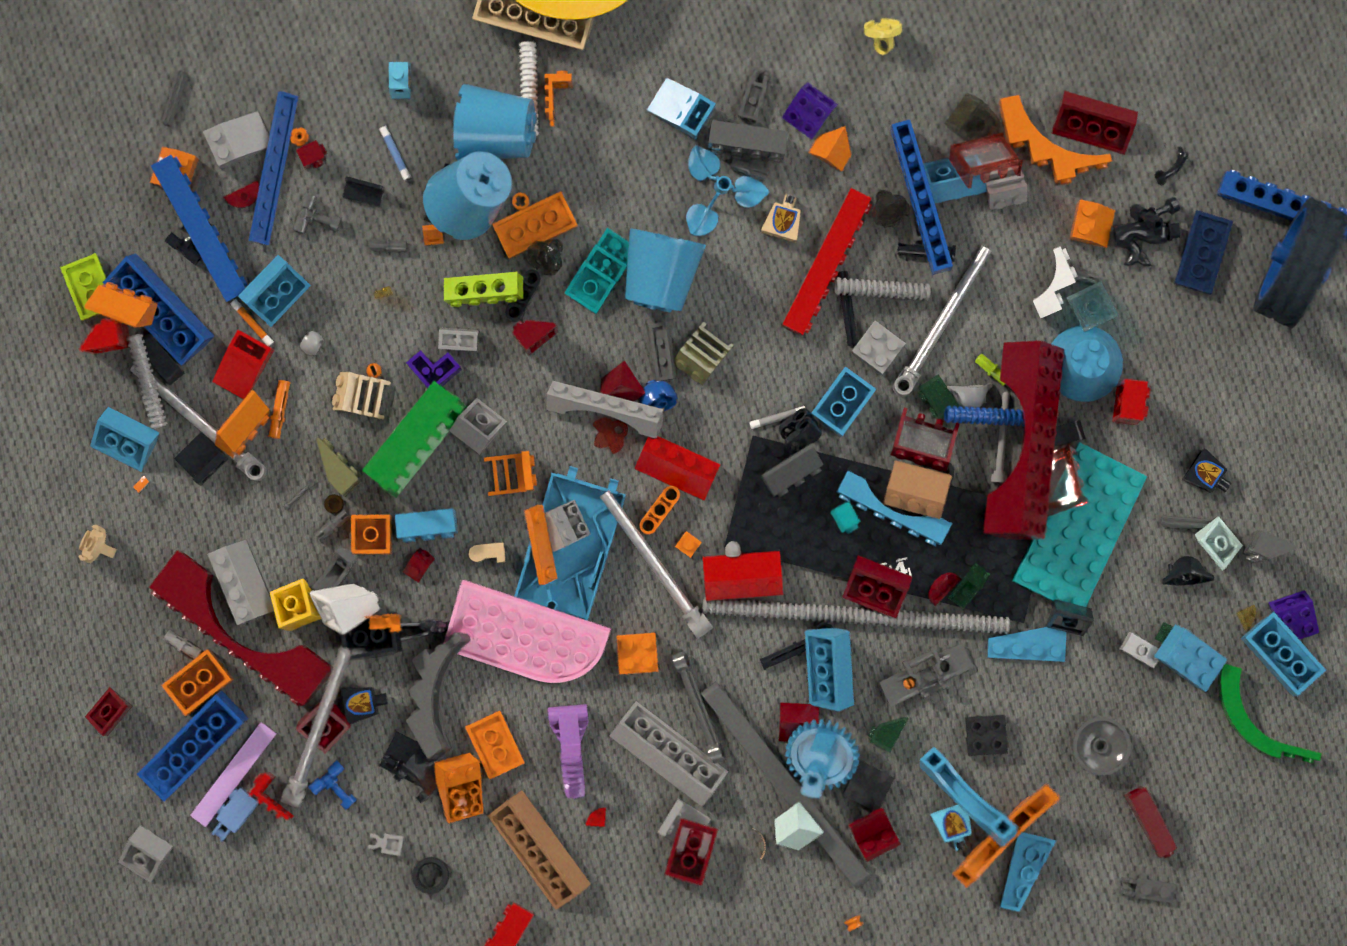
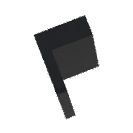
M348 176L345 177L346 185L343 198L380 207L385 190L382 185Z

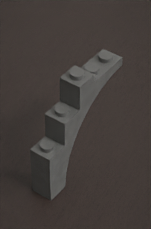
M456 632L449 637L447 642L438 645L434 650L424 648L417 652V656L412 659L422 679L417 680L413 684L414 686L409 689L419 709L413 711L410 714L411 717L406 722L428 759L438 760L452 749L442 724L441 694L444 680L452 661L460 650L471 641L466 633Z

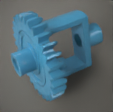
M823 719L820 720L819 725L815 720L812 721L811 725L805 722L804 727L800 725L797 731H793L792 736L788 740L785 756L789 758L786 762L791 764L790 771L796 770L794 777L801 775L800 783L803 782L801 793L806 796L820 798L826 785H828L830 790L833 789L834 784L839 788L841 782L846 784L847 780H850L857 770L856 767L859 764L857 759H859L860 753H856L859 747L853 746L856 739L849 740L851 732L844 734L846 728L843 727L839 730V723L832 727L831 720L828 721L827 725L824 724Z

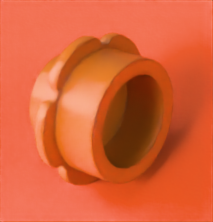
M295 128L291 132L290 140L297 146H303L308 142L309 135L306 129Z

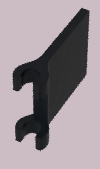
M420 746L393 778L400 782V780H403L408 775L423 789L415 798L422 803L428 799L437 787L434 762L448 759V757L443 755L438 760L428 759Z

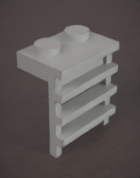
M1013 152L1010 158L983 163L980 160L985 172L990 210L1027 202V184L1025 183L1016 152ZM1015 164L1013 167L986 172V170ZM1016 173H1018V175H1016V176L1007 177V178H1003V179H998V180H994V181H989V179H994V178L1003 177V176H1007V175H1011V174H1016Z

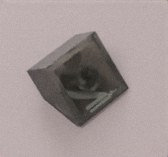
M966 93L944 124L954 134L979 151L1000 122V119L982 99Z

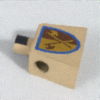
M785 195L783 204L774 203L761 233L796 243L801 210L793 208L796 201L795 197Z

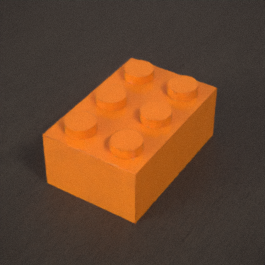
M207 649L161 686L185 716H189L230 684L234 678L213 651Z

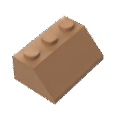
M895 460L884 504L940 519L945 507L952 475Z

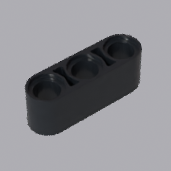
M528 270L523 275V291L529 294L528 299L525 301L518 299L517 302L509 303L506 307L505 313L509 321L519 322L530 305L541 283V276L536 270ZM536 275L538 277L537 282L534 284L528 283V276ZM513 308L520 311L519 316L516 318L509 316V312Z
M150 332L142 337V340L145 341L143 343L146 346L145 351L148 352L147 358L149 357L150 359L148 361L171 386L185 372L180 369L175 360L168 355L163 346L157 342Z
M1081 420L1056 426L1054 447L1086 439Z

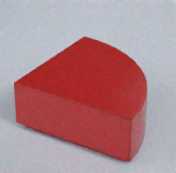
M606 807L593 811L587 818L586 826L605 827Z

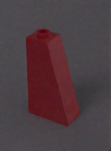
M1139 786L1125 794L1124 797L1156 855L1160 858L1163 856L1164 859L1173 855V850L1177 849V846L1147 788Z

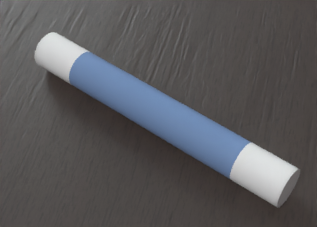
M387 127L380 128L379 130L404 181L411 178Z

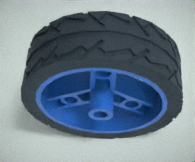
M1309 197L1291 222L1283 239L1276 244L1270 256L1272 261L1259 287L1253 311L1267 318H1274V321L1290 329L1298 324L1331 272L1332 263L1347 230L1346 213L1334 207L1329 208L1327 204L1313 197Z

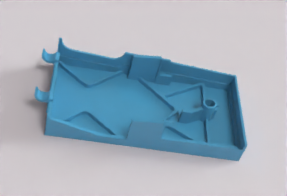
M570 466L567 476L551 473L543 501L544 513L575 500L591 535L552 552L558 579L546 585H539L530 542L514 597L588 621L618 524L600 496L610 491L623 508L626 494L616 491L618 480L610 478L608 488L575 479L578 468Z

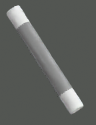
M805 406L749 422L750 427L755 429L788 419L797 410L805 408Z

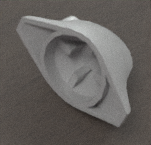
M993 383L971 385L968 387L947 386V389L954 395L958 406L963 408L966 406L969 409L974 407L976 409V407L980 408L983 403H986V394Z

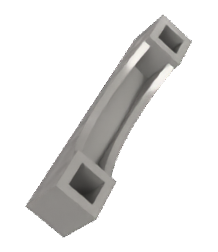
M552 381L547 392L546 410L565 414L567 411L582 410L605 414L632 426L638 431V434L657 438L662 427L663 409L556 381Z

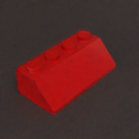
M112 319L100 320L101 324L94 326L81 345L80 352L98 354L130 348L128 347L129 341H126V338L129 337L128 325Z
M648 436L634 469L705 501L721 464L659 436L657 438Z
M780 551L743 553L736 557H728L726 555L702 557L706 601L783 595Z

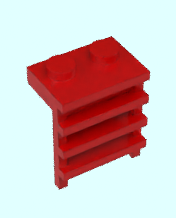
M270 772L260 773L253 782L256 785L248 795L250 797L257 796L259 804L266 803L268 811L275 810L278 813L276 815L278 819L282 817L286 820L292 819L294 815L264 793L276 776Z

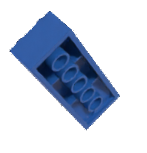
M223 691L217 693L137 775L163 802L166 801L249 718Z

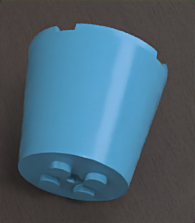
M463 84L459 91V96H462L461 102L456 103L453 141L454 149H458V153L455 155L456 160L474 152H487L499 159L529 157L533 143L536 140L535 124L537 112H535L534 101L525 97Z
M487 152L471 153L437 171L428 180L423 193L425 212L431 223L440 232H445L453 236L452 238L459 240L477 238L490 228L508 198L512 186L511 175L506 165L498 157Z
M630 228L625 299L634 301V305L649 309H659L670 313L672 310L682 311L706 245Z

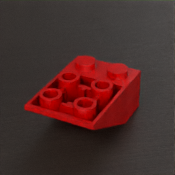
M237 330L212 382L245 399L256 384L274 350L246 333Z

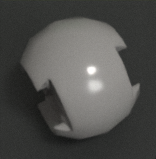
M310 331L304 336L300 347L306 354L316 355L324 340L318 332Z

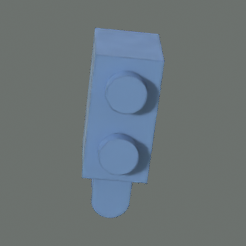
M243 787L239 790L235 789L229 796L231 799L227 805L223 804L217 811L219 815L216 819L220 823L211 834H216L221 838V842L226 839L231 831L236 833L259 804L257 802L258 799L254 796L250 797L248 795L249 792ZM222 825L228 828L226 832L221 829Z

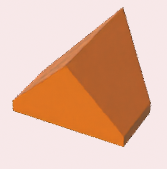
M846 126L818 136L809 151L813 156L841 172L851 157Z

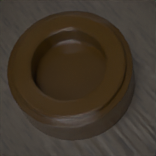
M332 494L325 499L324 506L328 512L337 514L342 511L344 501L339 495Z

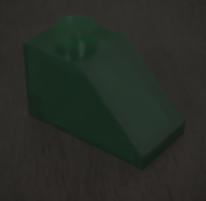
M974 563L948 598L964 609L983 587L991 574L977 563Z
M900 717L880 723L876 727L872 726L868 733L870 737L869 742L887 752H891L909 718Z

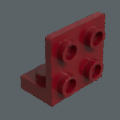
M884 808L874 810L848 825L866 862L901 845Z

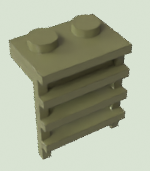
M704 322L679 350L674 359L675 365L679 370L687 373L695 382H699L701 385H704L714 369L734 346L732 343L727 346L704 328L706 323ZM698 334H701L703 337H705L707 340H709L711 343L717 346L720 350L723 351V353H720L718 350L712 347L709 343H707L705 340L699 337ZM694 341L696 344H698L700 347H702L704 350L710 353L717 360H713L702 350H700L698 347L692 344V342Z

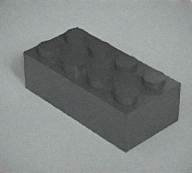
M712 120L708 149H712L711 152L715 154H723V151L731 152L730 155L735 157H742V154L750 155L749 158L760 160L761 157L769 158L768 161L779 163L780 160H784L788 131Z

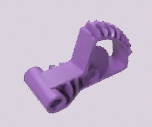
M587 704L549 707V725L561 743V763L565 794L567 798L583 797L585 794L581 740L588 725Z

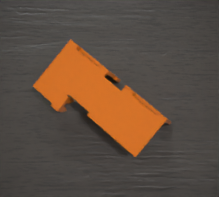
M400 615L364 616L369 618L370 629L390 627L389 629L391 630L389 632L400 631Z

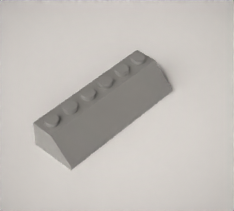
M637 701L610 734L611 738L701 807L728 773L718 763L714 764L709 756Z

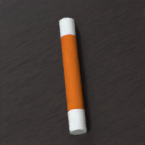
M236 299L231 302V306L267 346L274 343Z

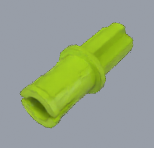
M980 354L976 358L975 363L985 370L988 376L991 375L1004 386L1005 383L1000 381L1001 369L998 367V364H994L984 354Z

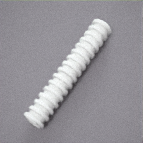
M525 41L519 44V47H521L519 50L521 55L519 57L522 60L520 61V65H522L520 67L522 71L520 73L522 77L520 79L522 83L520 85V88H522L520 93L522 94L521 97L534 101L535 112H537L538 108L536 106L538 102L536 100L538 97L536 94L538 91L536 90L537 84H535L537 82L535 78L537 76L535 72L537 70L535 66L537 64V61H535L537 55H535L536 49H534L536 43ZM538 120L535 124L536 136L539 135V132L537 131V129L539 128V126H537Z

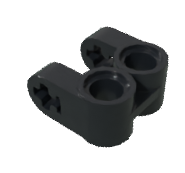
M806 408L797 410L779 426L780 435L785 440V446L791 454H796L816 442L822 435L821 429L817 426L818 422ZM788 428L789 430H791V432H785V429ZM791 443H797V446L791 445Z

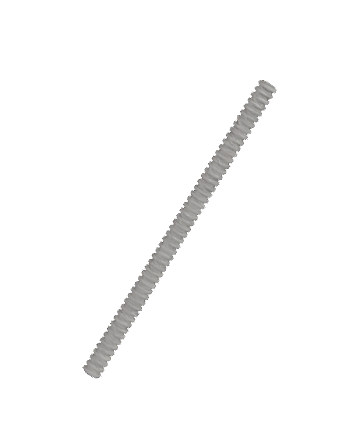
M706 597L703 599V614L709 612L710 615L712 613H716V615L722 613V615L728 614V616L731 614L737 616L739 614L740 617L752 615V617L758 616V618H761V616H764V618H767L769 616L771 619L773 617H776V619H779V617H782V619L788 618V620H791V618L797 620L799 618L801 621L803 619H806V621H809V619H812V621L818 620V622H821V620L827 622L829 620L831 623L833 621H836V623H839V621H842V623L848 622V624H851V622L857 624L859 622L861 625L863 623H866V625H869V623H872V625L878 624V626H881V624L887 626L889 624L891 627L893 625H896V627L902 625V627L908 626L909 628L912 626L917 628L919 626L921 629L924 627L930 629L932 627V629L938 628L941 630L944 628L948 630L950 628L951 631L954 629L960 631L962 629L963 631L969 630V632H972L974 630L978 632L980 630L981 633L993 631V633L999 632V634H1002V632L1008 634L1010 630L1009 617H1006V619H1003V617L997 618V616L985 618L983 615L982 617H979V615L975 617L973 615L967 616L966 614L955 616L953 613L951 615L949 613L945 615L943 613L937 614L936 612L933 614L927 612L925 614L923 611L921 613L918 611L913 613L912 611L906 612V610H903V612L899 611L897 618H893L878 611L870 610V608L864 610L863 607L861 609H858V607L852 609V607L846 608V606L834 608L833 605L831 607H828V605L822 607V605L816 606V604L804 606L802 603L801 605H798V603L792 605V603L786 604V602L774 604L772 601L771 603H768V601L762 603V601L756 602L755 600L753 602H750V600L744 602L742 599L741 601L737 599L735 601H731L732 599L706 601Z

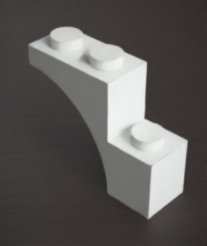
M1061 246L1053 249L1056 258V273L1051 285L1043 294L1033 299L1040 318L1062 309L1063 299L1060 293L1056 294L1055 291L1075 283V277H1078L1074 266L1070 267L1067 262L1070 257L1066 248L1062 250Z

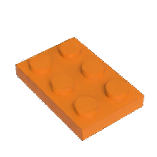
M501 710L465 727L489 780L525 763Z

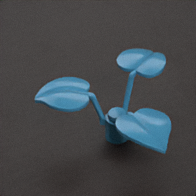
M695 145L689 155V171L699 181L705 180L707 177L716 180L714 184L716 194L707 208L703 204H695L687 211L686 222L690 234L702 236L708 234L716 227L718 214L710 209L720 194H726L731 189L732 192H736L735 200L740 206L751 208L767 196L769 190L763 183L749 176L738 178L735 181V188L729 177L712 176L720 168L719 158L710 150Z

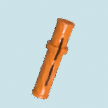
M278 380L273 414L270 416L271 426L268 435L270 438L280 439L282 425L285 422L284 414L291 382Z

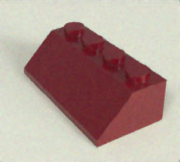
M1064 91L1051 134L1125 155L1136 126L1138 112Z

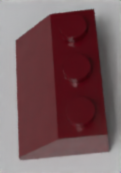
M533 320L519 321L513 326L514 330L512 331L514 339L528 356L558 333L555 323Z
M858 556L842 598L897 618L913 576Z

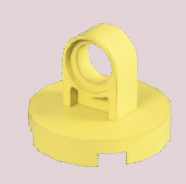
M881 19V23L874 24V20L864 25V33L866 36L874 38L875 50L879 54L884 55L893 49V37L902 33V23L900 24L895 19ZM881 40L887 43V49L881 47Z

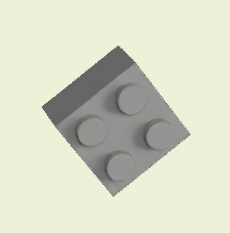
M874 321L851 351V354L882 376L906 343L877 321Z

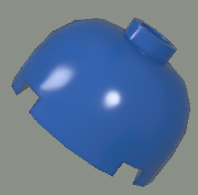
M656 380L646 383V386L643 387L645 394L639 398V403L660 409L664 408V411L673 408L677 404L676 399H678L674 388L670 384Z

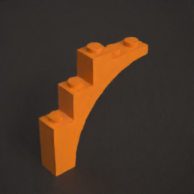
M1019 95L999 100L1008 146L1013 145V148H1020L1025 146L1024 143L1027 142L1031 164H1037V167L1048 165V161H1051L1055 183L1060 182L1061 185L1070 184L1072 179L1076 177L1075 171L1078 174L1089 172L1088 168L1096 167V170L1108 168L1107 165L1112 162L1110 154H1079L1065 150L1052 143L1031 123Z
M1047 784L1030 797L1028 796L1007 817L1017 827L1016 836L1002 848L988 835L985 840L970 852L953 872V875L967 888L980 877L1006 847L1039 816L1053 806L1060 797Z

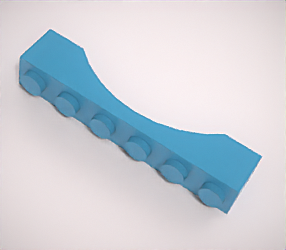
M847 471L836 492L840 494V499L846 502L852 500L857 503L856 507L867 511V509L874 511V516L882 520L884 518L891 520L890 524L901 529L903 526L909 529L908 533L915 537H919V535L925 537V542L933 546L942 544L952 524L942 518L937 519L930 516L912 517L892 511L874 496L865 479L850 471Z
M935 747L920 759V768L1002 848L1016 836L1017 827L1003 813L997 811L976 794Z

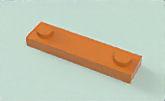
M536 505L524 512L539 585H546L558 578L543 505Z

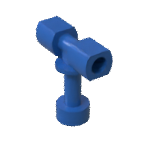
M336 760L327 769L328 772L320 779L317 778L308 788L315 795L324 788L326 790L331 788L343 801L340 805L347 810L357 799L352 794L348 796L336 783L339 780L337 776L345 770Z

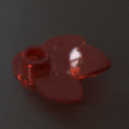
M601 418L593 423V426L599 431L594 440V446L599 448L610 447L613 454L623 448L624 438L628 434V426L625 422ZM617 426L622 427V432L619 434L615 432Z

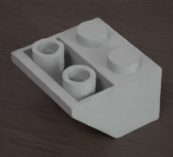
M575 500L545 513L552 552L591 535Z

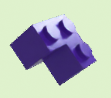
M420 350L406 362L407 366L427 389L433 381L443 387L462 370L449 353H446L436 363L432 364Z

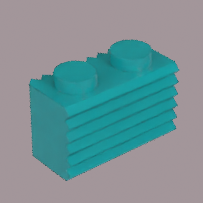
M850 502L841 505L831 512L842 533L846 531L848 534L858 528L857 524L860 520L857 519L858 516H855L856 513L852 506H850Z

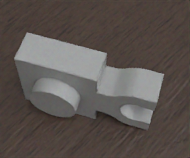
M384 833V838H381L377 834H370L371 838H376L377 843L376 845L369 844L368 848L376 849L381 847V853L401 856L404 836Z

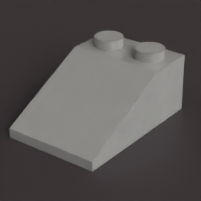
M258 111L220 123L203 131L221 170L266 150L269 141V134Z

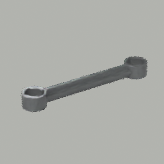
M685 651L673 655V662L677 671L681 674L707 741L709 756L714 764L726 760V753L722 744L718 741L694 679L690 659Z

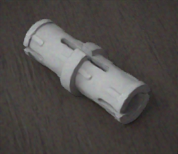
M171 630L164 636L163 641L177 648L178 652H183L193 659L197 658L203 651L188 642L187 638H182Z

